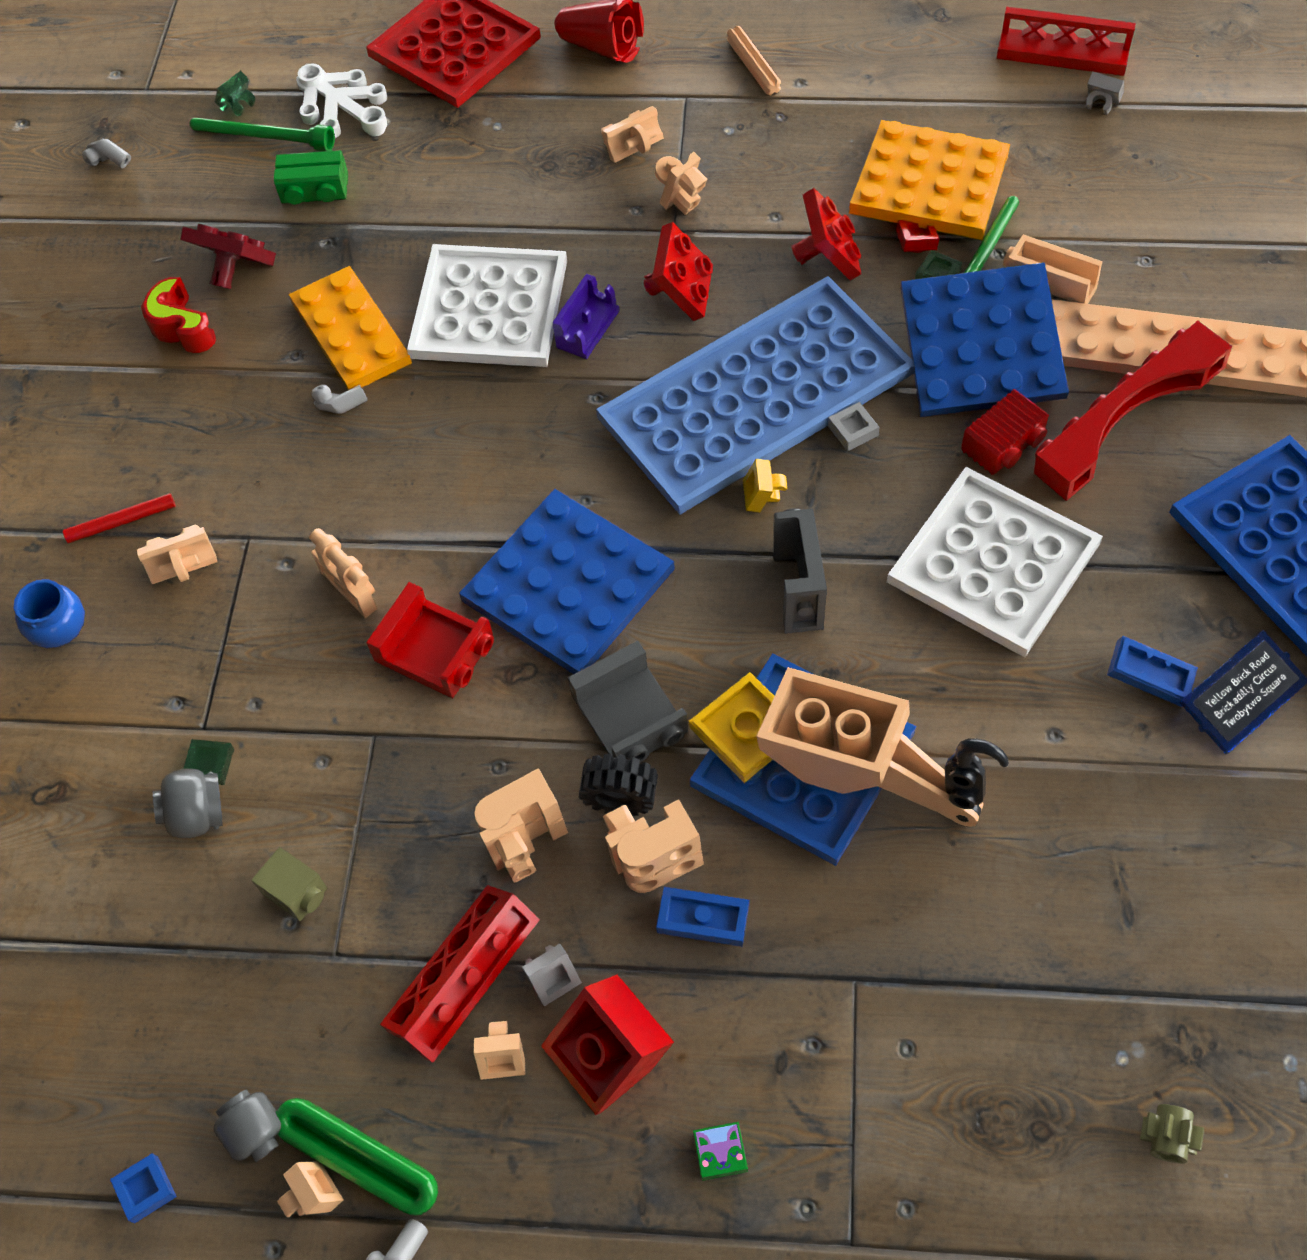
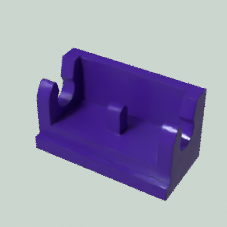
M589 274L584 276L552 322L556 348L584 359L589 357L620 311L619 306L616 305L615 291L610 284L607 285L604 293L597 289L595 276Z

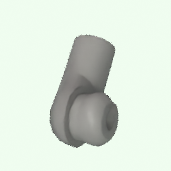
M319 385L311 392L315 400L314 405L319 410L337 414L345 413L367 401V397L360 385L342 394L331 393L327 385Z
M409 1219L386 1256L380 1251H373L366 1260H412L428 1234L427 1228L422 1223Z

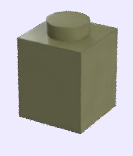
M281 847L275 851L252 879V882L262 895L300 922L307 913H312L319 907L324 898V892L328 889L317 872Z

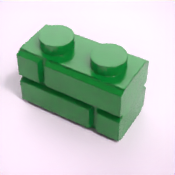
M341 150L276 155L274 185L282 204H300L301 202L314 201L332 202L347 198L348 170Z

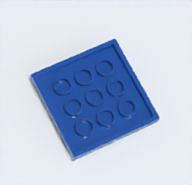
M1045 262L901 281L900 289L911 359L914 364L913 372L920 417L989 409L995 406L998 401H1001L1003 397H1006L1008 393H1011L1013 389H1016L1033 403L1067 399L1069 389Z
M554 489L460 591L459 595L462 602L572 674H575L591 666L600 658L674 571L675 566L674 561Z
M772 653L757 679L775 696L788 667L810 674L813 673ZM906 722L902 734L910 741L915 734L916 726ZM709 749L690 778V787L835 866L882 790L881 787L876 786L841 794L802 782L774 760L743 783L711 749Z

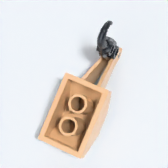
M789 667L756 736L759 749L802 782L841 794L878 786L968 827L977 824L986 794V771L982 766V761L974 753L989 755L995 758L1002 767L1009 765L1007 755L995 744L978 738H968L958 744L955 753L948 758L943 769L902 734L910 715L909 700Z

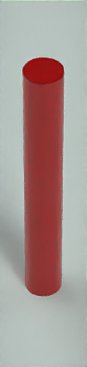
M169 493L63 530V535L69 544L174 508L176 504L172 494Z

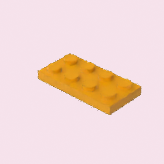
M350 266L289 294L293 306L347 390L358 385L362 388L412 364L407 349Z

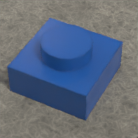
M153 1153L110 1179L128 1221L134 1224L177 1197L159 1157Z

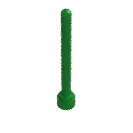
M192 118L189 122L190 127L195 131L308 143L316 151L322 152L332 151L335 143L334 129L328 125L317 124L309 130L205 118Z
M1009 196L1006 199L964 273L982 270L1019 205V199L1016 196Z

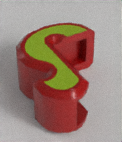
M168 277L160 280L147 292L141 306L143 317L152 335L162 342L174 343L180 341L187 352L201 353L210 349L216 342L215 332L213 329L208 328L209 320L205 312L185 308L189 300V294L181 277Z

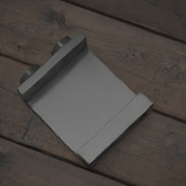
M639 641L568 677L574 701L606 752L611 754L613 758H618V755H625L627 760H631L633 757L640 759V764L649 756V753L662 746L669 747L678 743L685 733L688 732L687 713L683 708L678 711L675 710L648 669L646 652Z

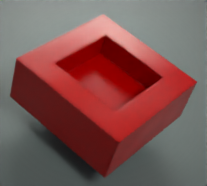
M898 220L896 232L904 252L919 253L938 249L939 236L934 226L927 225V228L924 229L919 228L918 223Z

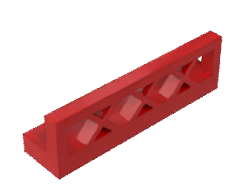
M1006 6L996 59L1124 76L1136 23ZM1011 19L1023 20L1028 25L1023 30L1009 28ZM1047 24H1054L1059 27L1060 31L1050 34L1046 33L1042 27ZM1080 28L1089 29L1093 35L1087 38H1080L1074 31ZM1113 32L1126 34L1124 43L1111 42L1106 36Z
M487 885L380 1025L389 1033L404 1040L423 1058L433 1063L540 919L513 893ZM496 901L492 908L489 910V912L485 914V912L492 905V903ZM464 940H466V942L463 944V946H462L461 948H459V946L462 944V942H463ZM440 974L437 980L433 984H431L433 980L436 978V976ZM410 1011H412L411 1014H410V1015L407 1017V1019L404 1021V1023H403L402 1025H400V1023H401V1022L403 1021V1019L407 1016V1014H408Z

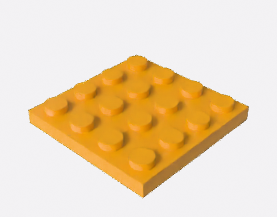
M881 120L851 198L849 214L898 223V220L918 223L919 228L926 229L927 225L934 226L936 231L983 240L1008 158L1010 144L994 139L987 140L966 136L962 133L954 134L934 130L929 127L922 128L902 124L897 121Z

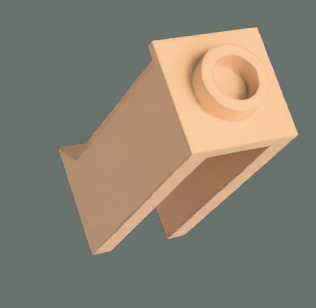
M1024 234L1015 247H1009L1003 261L1004 267L1045 262L1051 295L1071 302L1089 303L1097 289L1102 261Z

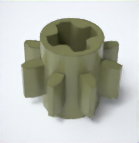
M1160 1104L1157 1106L1156 1114L1148 1112L1147 1117H1143L1140 1139L1152 1142L1150 1154L1155 1158L1171 1163L1185 1164L1188 1161V1154L1197 1155V1151L1202 1150L1204 1128L1193 1125L1194 1113L1190 1110L1175 1105Z

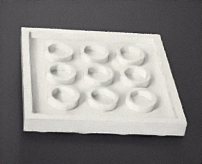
M433 244L408 343L407 352L410 355V359L547 367L554 334L552 322L557 317L567 264L566 251Z
M965 467L891 569L887 577V583L1017 654L1026 657L1100 545L1103 536Z

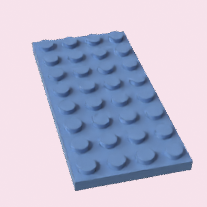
M827 276L597 408V418L678 514L681 515L744 477L755 459L772 460L828 426V417L858 402L863 405L913 375L914 364L913 360Z

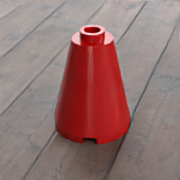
M599 0L562 8L555 18L554 25L558 36L562 40L617 62L628 63L639 52L640 47L635 46L637 38L643 37L644 17L640 4L633 2V0Z

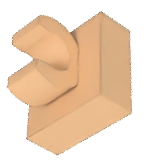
M507 1021L489 1023V1036L474 1038V1056L480 1079L525 1075V1056L520 1034H508Z
M298 1162L283 1174L291 1189L282 1195L277 1202L285 1216L290 1217L296 1211L299 1216L331 1212L344 1199L323 1164L320 1162Z

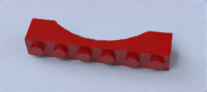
M1199 320L1186 330L1184 328L1178 330L1165 348L1160 352L1158 350L1153 351L1145 359L1142 367L1136 372L1125 374L1112 392L1107 396L1102 394L1097 397L1091 404L1089 411L1080 418L1078 416L1072 418L1065 425L1062 433L1054 440L1047 439L1035 453L1034 474L1067 501L1094 478L1100 447L1110 430L1126 414L1139 405L1159 396L1179 391L1201 389L1226 368L1232 345Z

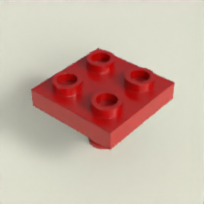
M815 188L802 194L812 235L791 246L796 260L803 265L822 253L850 281L861 275L858 261L861 259V252L853 241L852 234L855 233V228L847 215L841 216L833 201L828 196L824 198Z
M671 222L661 228L653 273L644 276V287L651 296L664 291L693 321L705 317L713 264L709 257L704 255L694 245L689 236L683 233L674 222Z

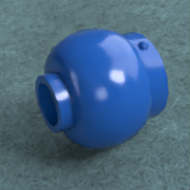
M49 579L33 581L24 586L14 599L13 608L18 629L21 635L33 645L44 648L61 647L77 637L84 626L85 610L80 598L68 587L59 585L55 581Z

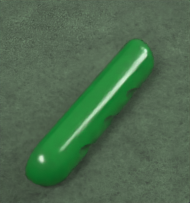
M292 1098L282 1103L277 1109L276 1115L281 1122L278 1136L284 1142L406 1214L412 1216L422 1215L435 1204L438 1196V1184L435 1177L428 1170L308 1100Z

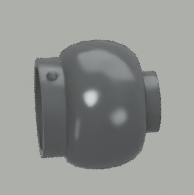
M198 769L176 770L165 776L161 783V790L152 791L156 824L164 823L167 833L173 837L181 839L195 838L207 833L211 827L217 830L220 826H223L217 773L210 771L204 775Z

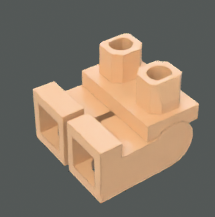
M539 768L487 795L479 801L475 808V818L481 830V838L497 870L499 871L506 867L514 883L536 872V868L530 858V854L535 851L531 842L532 839L549 831L554 841L568 833L558 802Z
M679 799L665 806L666 819L651 827L648 826L644 817L635 821L626 805L603 816L609 830L605 839L612 863L618 875L623 872L626 884L631 890L638 893L653 891L704 865L699 833Z

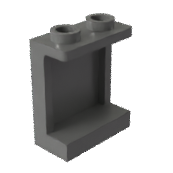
M792 508L783 512H776L773 519V559L775 561L795 559L799 573L798 579L784 580V632L787 634L824 630L827 586L813 509L800 510Z

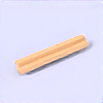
M741 27L730 28L727 31V41L767 95H772L774 92L778 93L781 89V81Z

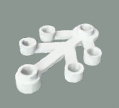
M306 64L298 70L297 85L301 91H304L303 105L299 109L303 123L312 125L320 120L321 116L316 105L317 95L320 93L326 97L324 119L320 122V125L332 126L335 138L341 134L340 125L337 120L338 106L359 120L363 130L370 136H379L385 132L387 120L385 112L381 107L370 106L364 108L352 100L369 98L370 103L374 105L383 104L388 98L383 84L374 83L366 86L365 73L360 69H354L349 72L326 73L317 64ZM348 83L349 87L335 88L332 85Z

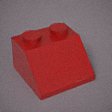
M617 974L584 987L542 1043L541 1047L594 1114L598 1115L651 1072L674 1041Z

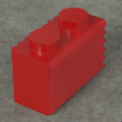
M1013 389L1011 393H1008L1006 397L998 401L995 406H992L990 410H987L985 414H982L980 418L972 422L970 427L967 426L964 431L961 450L963 453H967L968 457H972L974 462H978L980 466H983L985 470H989L991 475H995L1003 467L1010 469L1018 462L1024 449L1029 445L1033 448L1037 447L1046 437L1048 432L1046 425L1049 414L1016 389Z

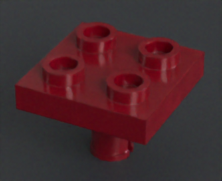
M198 224L197 230L184 226L182 228L180 240L211 250L216 254L211 281L209 282L211 285L231 290L236 261L241 258L270 266L274 265L276 253L264 249L265 242L228 231V233L219 231L217 228Z

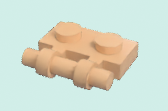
M319 528L311 532L309 539L316 545L311 553L319 571L364 618H367L377 610V607L372 597L375 589L369 582V577L362 571V565L354 556H347L341 550V543L333 535H326Z

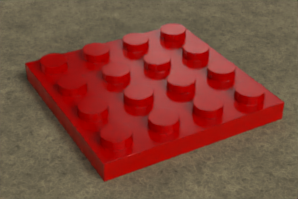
M424 0L367 45L366 49L368 57L459 108L541 39L539 27L489 0Z

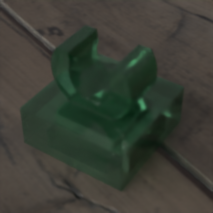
M241 70L217 88L215 103L223 112L231 106L232 111L238 116H241L244 110L242 105L238 103L239 100L246 101L251 107L254 106L256 100L254 94L247 90L250 80Z

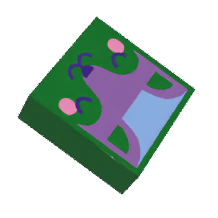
M739 1122L693 1130L702 1181L748 1172Z

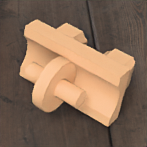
M651 106L642 111L629 114L628 118L614 125L609 124L601 129L604 144L607 146L611 161L616 163L638 151L644 154L651 149L652 144L664 139L658 124V113L655 107Z
M695 152L689 155L688 161L684 165L680 160L671 156L663 157L656 163L655 176L658 181L665 184L660 204L666 210L674 204L686 215L699 204L701 197L698 193L705 187L708 179L697 169L701 158Z
M197 525L183 528L180 535L169 539L157 537L148 540L145 547L137 549L138 557L144 565L152 584L176 576L183 582L189 579L188 572L218 562L204 528H199Z

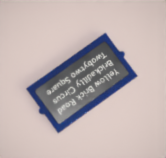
M1263 630L1179 703L1199 724V731L1206 732L1226 755L1307 684V678L1289 659L1290 654L1283 652Z

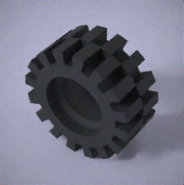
M604 754L603 758L599 755L592 756V759L588 758L583 766L579 799L583 800V804L586 806L592 805V809L596 811L604 809L606 814L623 805L627 806L632 816H639V812L646 814L649 810L653 809L658 779L657 771L655 768H650L651 765L646 762L639 764L640 759L634 757L631 760H627L625 755H618V758H613L611 754Z

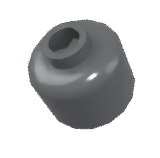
M245 1089L215 1112L219 1118L214 1124V1133L232 1159L242 1161L252 1156L254 1161L258 1162L279 1146L275 1137L281 1129V1122L276 1115V1109L263 1092L250 1094Z

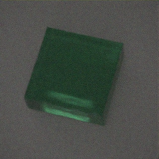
M931 250L916 271L915 279L959 274L962 270L963 262Z
M192 739L183 769H198L204 775L210 771L217 773L219 785H224L234 747L228 742Z

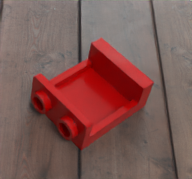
M408 582L366 643L375 662L453 699L459 689L466 687L470 682L473 668L480 657H485L491 650L494 636L489 619L481 616L477 623L426 600L422 587Z

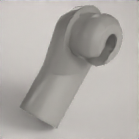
M108 139L91 142L82 153L84 161L91 166H96L99 161L103 162L110 159L119 167L125 168L131 160L130 154Z

